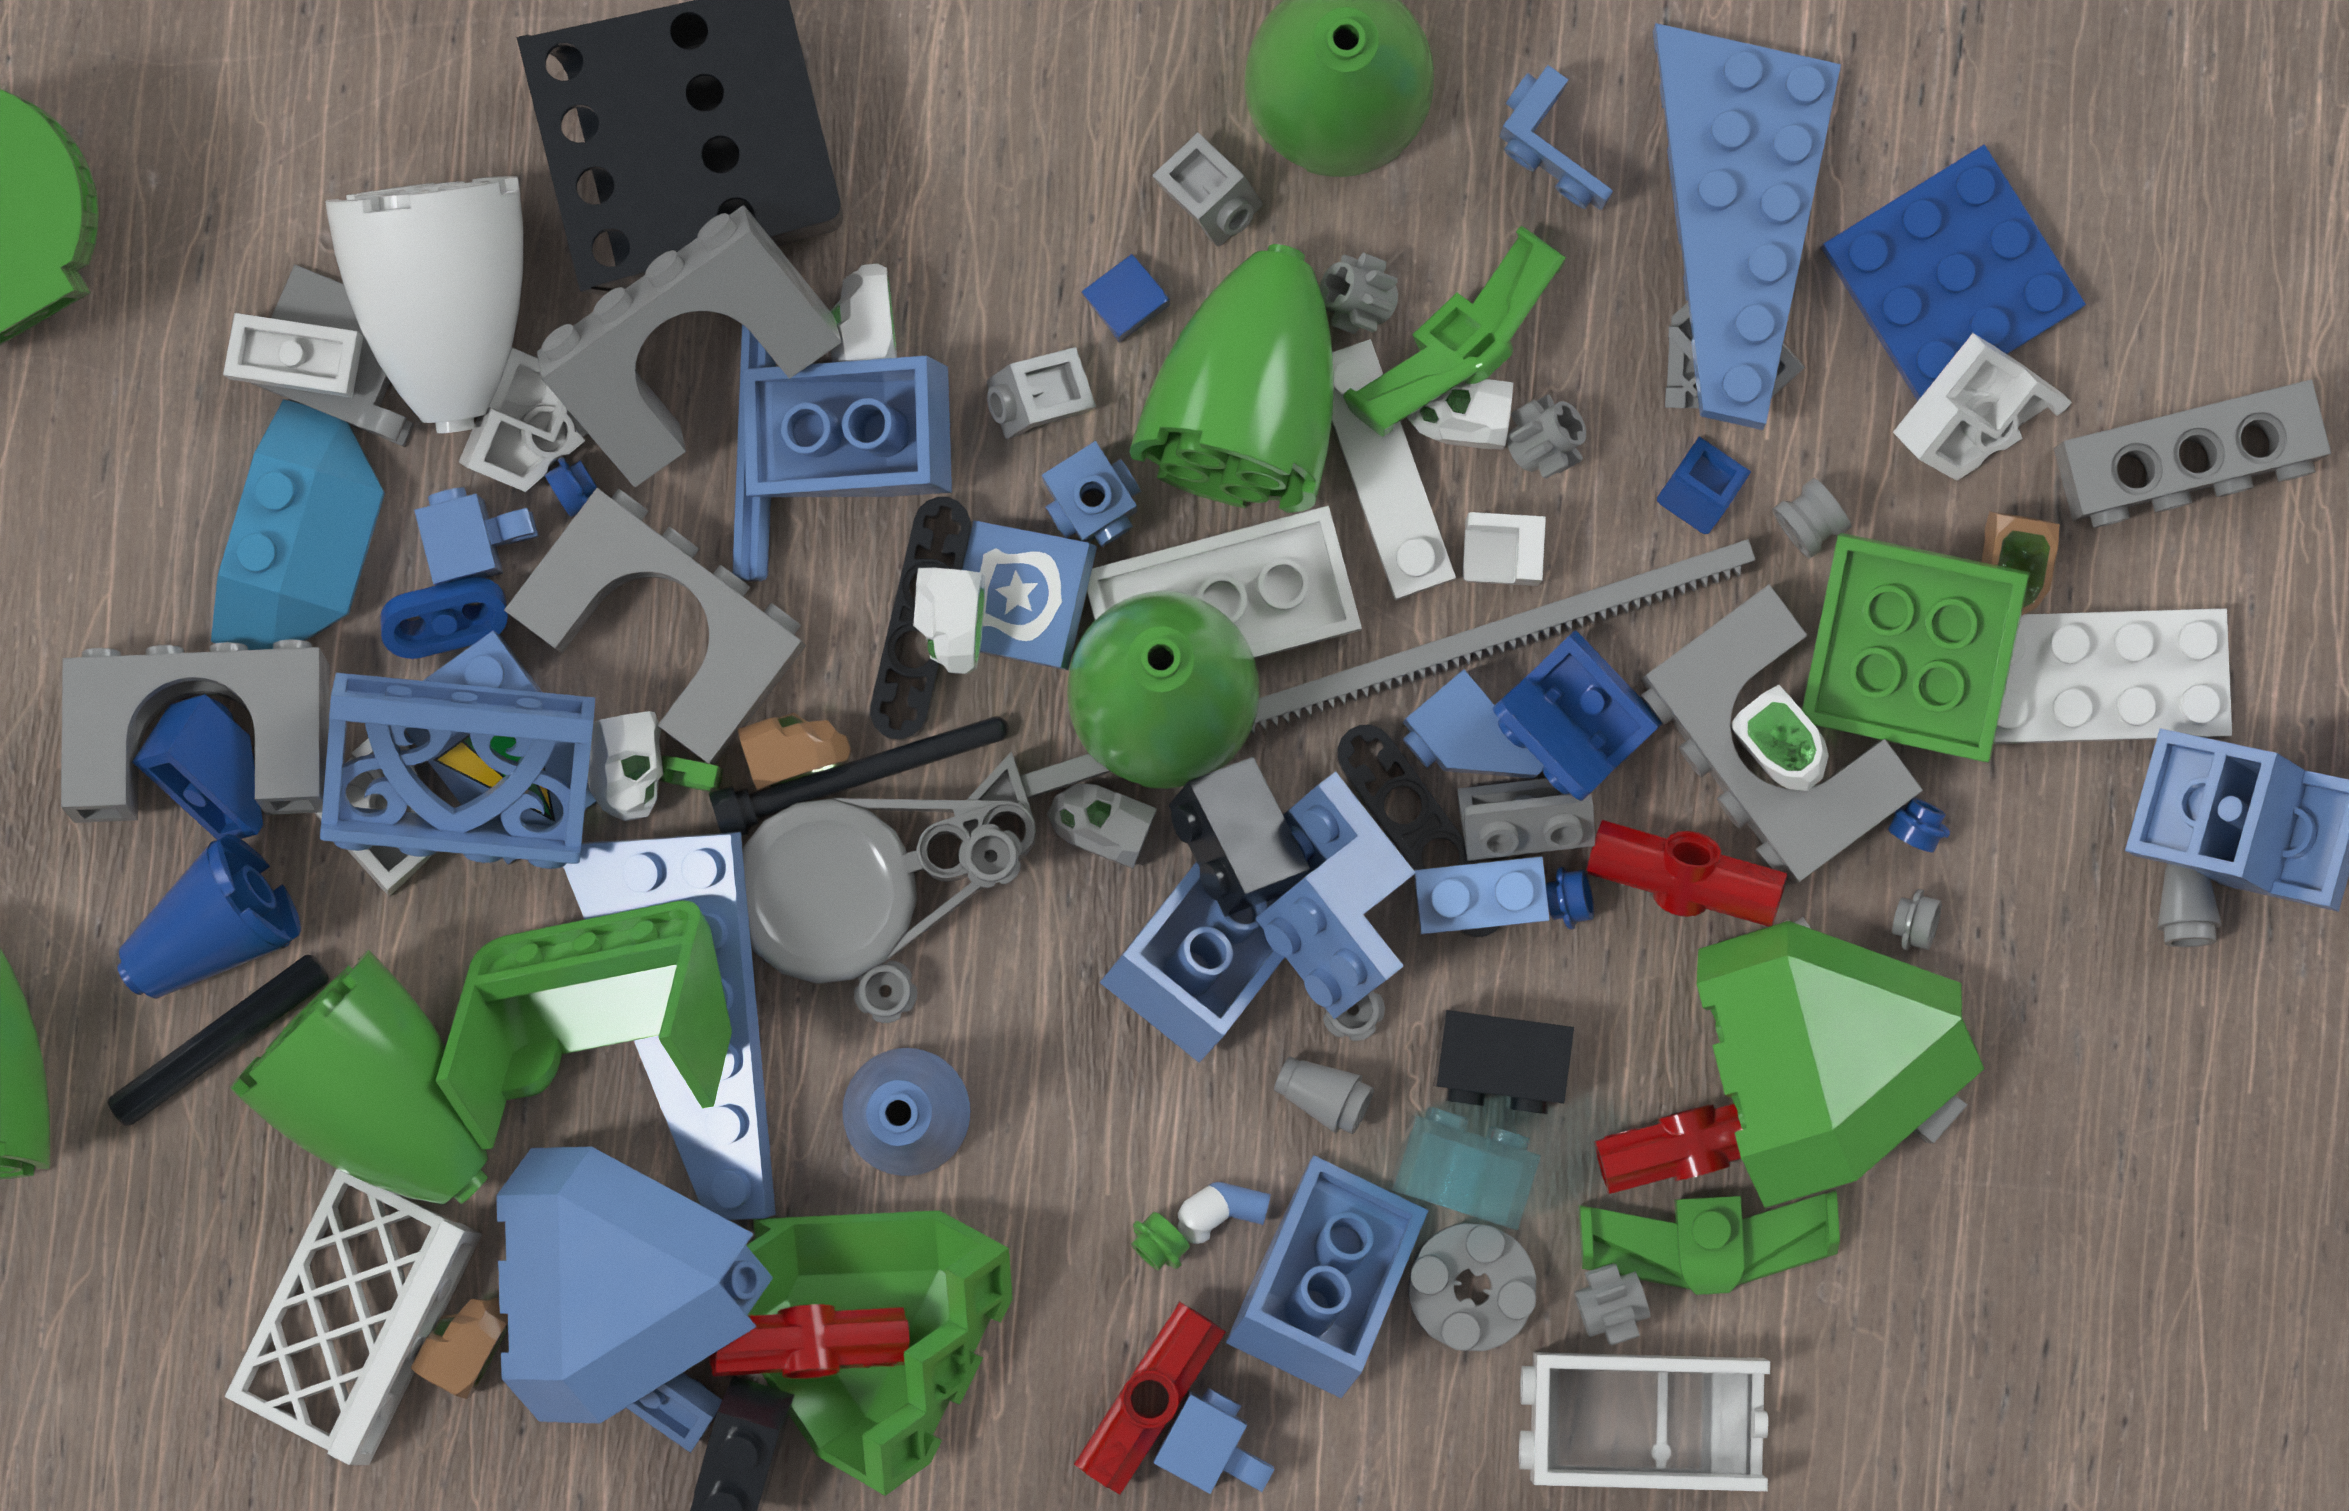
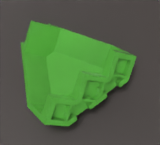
M1791 921L1779 923L1698 949L1696 984L1703 1009L1706 1011L1711 1010L1716 1021V1032L1720 1043L1712 1046L1725 1095L1732 1098L1737 1108L1738 1118L1743 1129L1735 1132L1740 1156L1764 1208L1857 1181L1985 1069L1962 1018V984L1960 982Z
M940 1210L753 1219L755 1240L746 1246L771 1274L773 1279L748 1315L778 1314L777 1311L784 1308L810 1304L835 1306V1311L904 1307L905 1316L908 1320L910 1339L909 1349L904 1351L905 1365L840 1369V1372L834 1375L808 1379L784 1378L782 1372L762 1374L770 1387L795 1395L789 1416L816 1456L886 1496L931 1464L942 1442V1439L933 1434L949 1402L960 1405L983 1357L974 1352L990 1320L993 1319L1001 1323L1013 1299L1009 1248Z

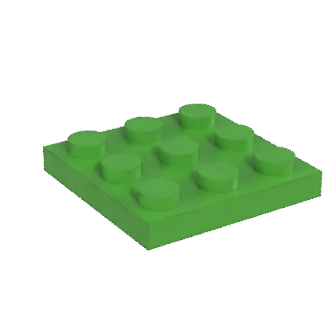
M1840 533L1835 546L1802 711L1816 726L1881 740L1885 739L1890 742L1989 763L2030 572Z

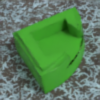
M661 755L663 775L660 778L661 782L706 792L719 790L724 770L721 767Z

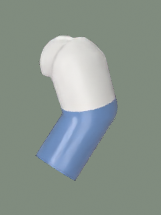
M1214 1182L1184 1201L1178 1212V1231L1189 1243L1200 1244L1208 1241L1211 1230L1229 1217L1263 1225L1271 1194L1223 1182Z

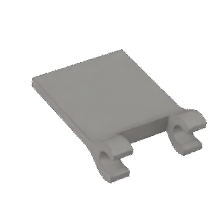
M294 264L271 318L353 330L363 335L344 284ZM365 336L363 337L353 398L251 383L341 419L405 447L414 423L406 420V417L380 407L390 380L377 362Z

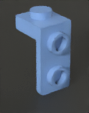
M1547 65L1538 79L1527 73L1506 102V105L1512 108L1514 112L1503 125L1499 135L1501 139L1508 143L1504 148L1505 153L1529 171L1534 172L1540 166L1558 179L1559 182L1555 186L1556 190L1576 206L1586 209L1591 203L1599 210H1602L1609 201L1613 190L1534 133L1564 92L1568 79L1549 65Z

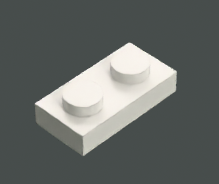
M234 313L223 375L230 380L353 398L364 336L358 331Z

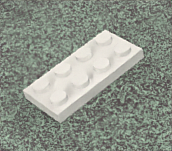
M1329 506L1092 568L1087 588L1095 620L1115 604L1142 593L1172 591L1199 598L1219 609L1237 626L1246 639L1254 659L1354 633L1362 629ZM1161 663L1152 666L1156 670H1165Z
M2227 609L2024 614L2021 616L1994 744L2157 739L2160 728L2204 738L2232 736Z

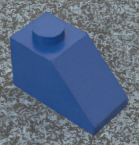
M206 694L170 704L132 763L217 840L226 834H232L239 839L258 835L263 827L261 807L255 800V766L250 735L233 721L232 713L227 707L209 698Z

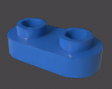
M482 577L464 578L400 594L389 600L381 611L382 641L391 653L407 659L423 658L471 646L492 631L500 634L504 630L508 620V613L504 611L507 607L505 594L498 584ZM474 602H479V603H480V604L474 605V606H472V605H467V604H469V603H474ZM416 616L421 617L414 621L405 620Z

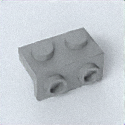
M1547 778L1457 789L1467 861L1595 846L1594 805L1591 794L1583 801H1580L1571 794L1565 795L1559 792L1550 784Z

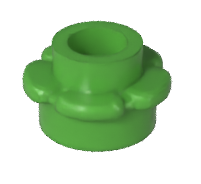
M1152 1212L1143 1223L1139 1221L1134 1222L1133 1228L1137 1238L1131 1243V1246L1147 1264L1157 1271L1165 1264L1174 1269H1178L1182 1265L1179 1258L1190 1248V1245L1185 1237L1167 1219L1157 1212Z

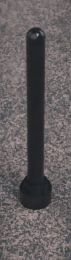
M994 716L750 794L748 788L735 791L734 786H730L709 793V797L720 832H741V836L748 834V827L759 824L757 818L784 810L795 803L813 801L1002 741L1009 733V725L1004 718Z

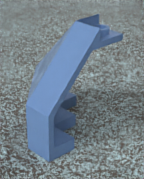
M594 1147L531 1148L496 1195L497 1222H505L506 1260L498 1261L500 1314H508L509 1352H501L502 1380L539 1422L600 1424L757 1327L747 1315L773 1277L746 1246L753 1233Z

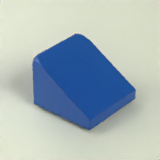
M1133 254L1081 291L1119 343L1170 306L1168 296Z
M1699 436L1657 496V502L1699 532L1709 534L1725 513L1751 471Z

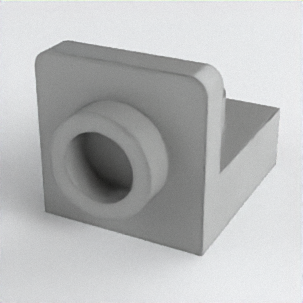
M1198 132L1152 175L1159 187L1200 225L1207 237L1216 246H1221L1232 235L1244 230L1251 222L1253 215L1262 207V201L1247 178Z
M1076 347L1011 363L987 380L988 408L993 419L1000 424L1006 439L1020 436L1032 427L1086 414L1096 407Z

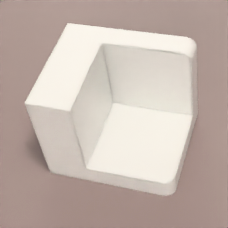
M1468 513L1465 519L1463 579L1466 582L1539 586L1543 578L1546 517Z

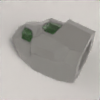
M1092 783L1075 784L1054 797L1047 816L1055 833L1067 843L1134 869L1153 823L1157 808Z

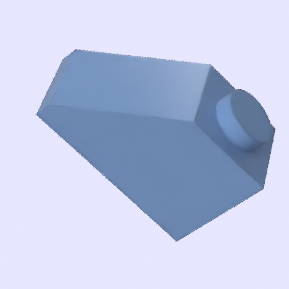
M1464 669L1403 721V724L1410 731L1403 738V741L1426 768L1436 762L1443 771L1534 779L1543 771L1544 766L1527 748H1520L1514 745L1502 733L1498 725L1499 718L1493 711L1494 704Z

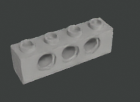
M2312 379L2065 440L2054 448L2072 521L2090 517L2093 528L2128 520L2131 518L2128 508L2150 502L2153 504L2155 513L2189 505L2192 503L2190 492L2214 487L2216 497L2243 492L2254 488L2252 477L2274 471L2276 472L2278 482L2307 476L2316 472L2313 462L2331 454ZM2245 426L2258 427L2266 434L2269 448L2265 457H2253L2244 450L2241 444V433ZM2184 441L2196 442L2204 448L2207 454V466L2203 473L2190 472L2181 464L2179 449ZM2121 457H2134L2143 464L2146 471V480L2142 488H2130L2121 482L2117 474V464Z

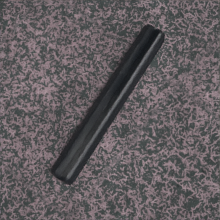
M313 955L301 957L110 1096L107 1103L111 1112L124 1126L135 1124L326 985L329 977L325 968Z

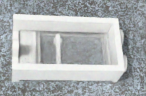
M1533 1352V1366L1521 1367L1520 1401L1521 1405H1532L1531 1431H1520L1519 1469L1530 1470V1481L1534 1485L1768 1492V1478L1762 1475L1763 1438H1767L1768 1413L1764 1411V1374H1770V1361L1765 1358Z

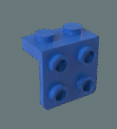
M1577 630L1572 632L1531 673L1493 706V711L1499 718V728L1507 739L1520 748H1527L1544 765L1543 773L1554 788L1565 795L1571 794L1580 801H1583L1620 763L1662 725V722L1644 700Z

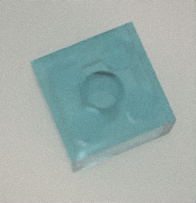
M1428 1107L1425 1118L1411 1115L1388 1188L1414 1198L1518 1230L1541 1155L1527 1151L1530 1138L1489 1126L1486 1138L1465 1131L1468 1118L1433 1107Z

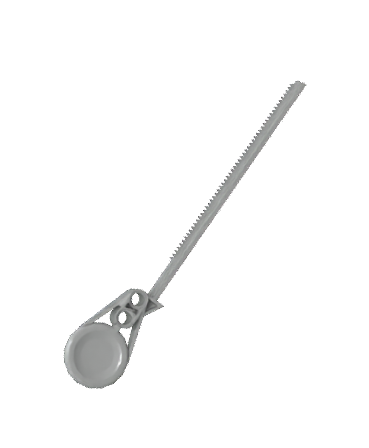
M1749 539L1259 698L1258 713L1251 732L1255 734V725L1257 724L1266 731V722L1269 720L1277 728L1278 717H1282L1288 724L1290 713H1293L1300 720V711L1303 709L1311 717L1312 706H1316L1322 713L1324 702H1327L1334 709V700L1337 698L1345 706L1346 695H1350L1356 702L1358 691H1361L1367 698L1370 687L1379 694L1380 684H1384L1390 691L1392 680H1395L1401 687L1404 676L1413 683L1414 673L1416 672L1424 680L1425 670L1429 669L1435 676L1438 665L1447 672L1448 662L1450 661L1458 669L1459 658H1463L1469 665L1470 655L1474 654L1481 661L1482 651L1484 650L1490 657L1493 656V647H1496L1502 654L1504 653V644L1506 643L1514 650L1516 640H1519L1525 647L1527 636H1530L1537 643L1539 632L1548 640L1550 629H1553L1559 636L1561 625H1564L1571 632L1573 621L1582 628L1583 619L1587 618L1593 625L1595 614H1598L1604 621L1606 619V611L1609 610L1616 617L1617 607L1619 606L1627 614L1629 603H1632L1638 610L1641 599L1650 606L1651 596H1654L1661 602L1663 592L1672 599L1675 588L1683 596L1685 594V585H1688L1693 592L1696 590V581H1699L1704 588L1707 587L1709 577L1717 584L1719 582V574H1722L1728 581L1730 579V570L1739 577L1741 567L1752 564L1755 561ZM1011 751L967 800L832 798L795 803L766 819L742 848L751 948L753 952L783 975L815 984L854 980L888 961L984 888L971 882L909 930L917 902L915 873L925 870L931 877L943 882L957 881L968 877V870L964 869L960 863L950 869L938 868L931 863L929 848L937 837L950 834L957 836L963 842L964 840H969L972 837V831L981 825L992 824L995 819L1002 815L1017 816L1026 826V834L1021 842L1022 854L1018 858V861H1020L1032 850L1037 837L1035 821L1027 799L1111 771L1099 762L1097 763L1090 754H1086L1020 776ZM870 810L951 812L955 816L927 827L919 837L917 850L908 853L896 831ZM994 850L987 851L985 853L986 861H996L997 853Z

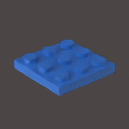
M1985 144L1823 243L1820 247L1917 401L1972 333L2004 353L2009 354L2086 305Z

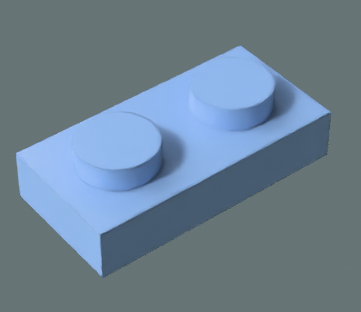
M1543 857L1414 870L1416 873L1414 874L1420 935L1549 921Z

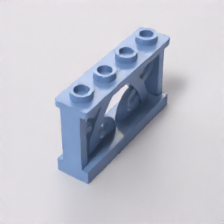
M336 673L330 700L320 839L334 842L336 846L352 851L366 850L374 845L396 847L404 854L417 857L431 856L439 851L461 853L469 860L482 863L496 862L502 857L525 859L536 867L546 869L561 868L566 863L578 864L581 853L595 697ZM348 722L365 723L374 754L360 756L344 763ZM407 727L422 728L429 731L430 740L422 746L402 751L399 746L414 744V739L409 738L405 733ZM452 731L470 733L472 745L479 757L489 767L506 775L482 795L456 808L433 793L410 767V765L425 762L437 755L447 744ZM494 736L515 737V745L511 748H506L505 753L521 758L517 762L500 755L492 748L491 739ZM556 741L575 743L571 785L557 775L542 770L554 749ZM382 769L385 776L373 780L368 785L364 798L371 794H380L387 800L386 808L380 810L354 807L346 795V787L350 781L363 772ZM532 783L552 791L562 803L563 815L553 826L524 823L521 819V813L530 808L537 809L545 814L541 798L534 792L527 790ZM407 805H409L416 813L405 812L407 809ZM501 813L502 821L491 820Z

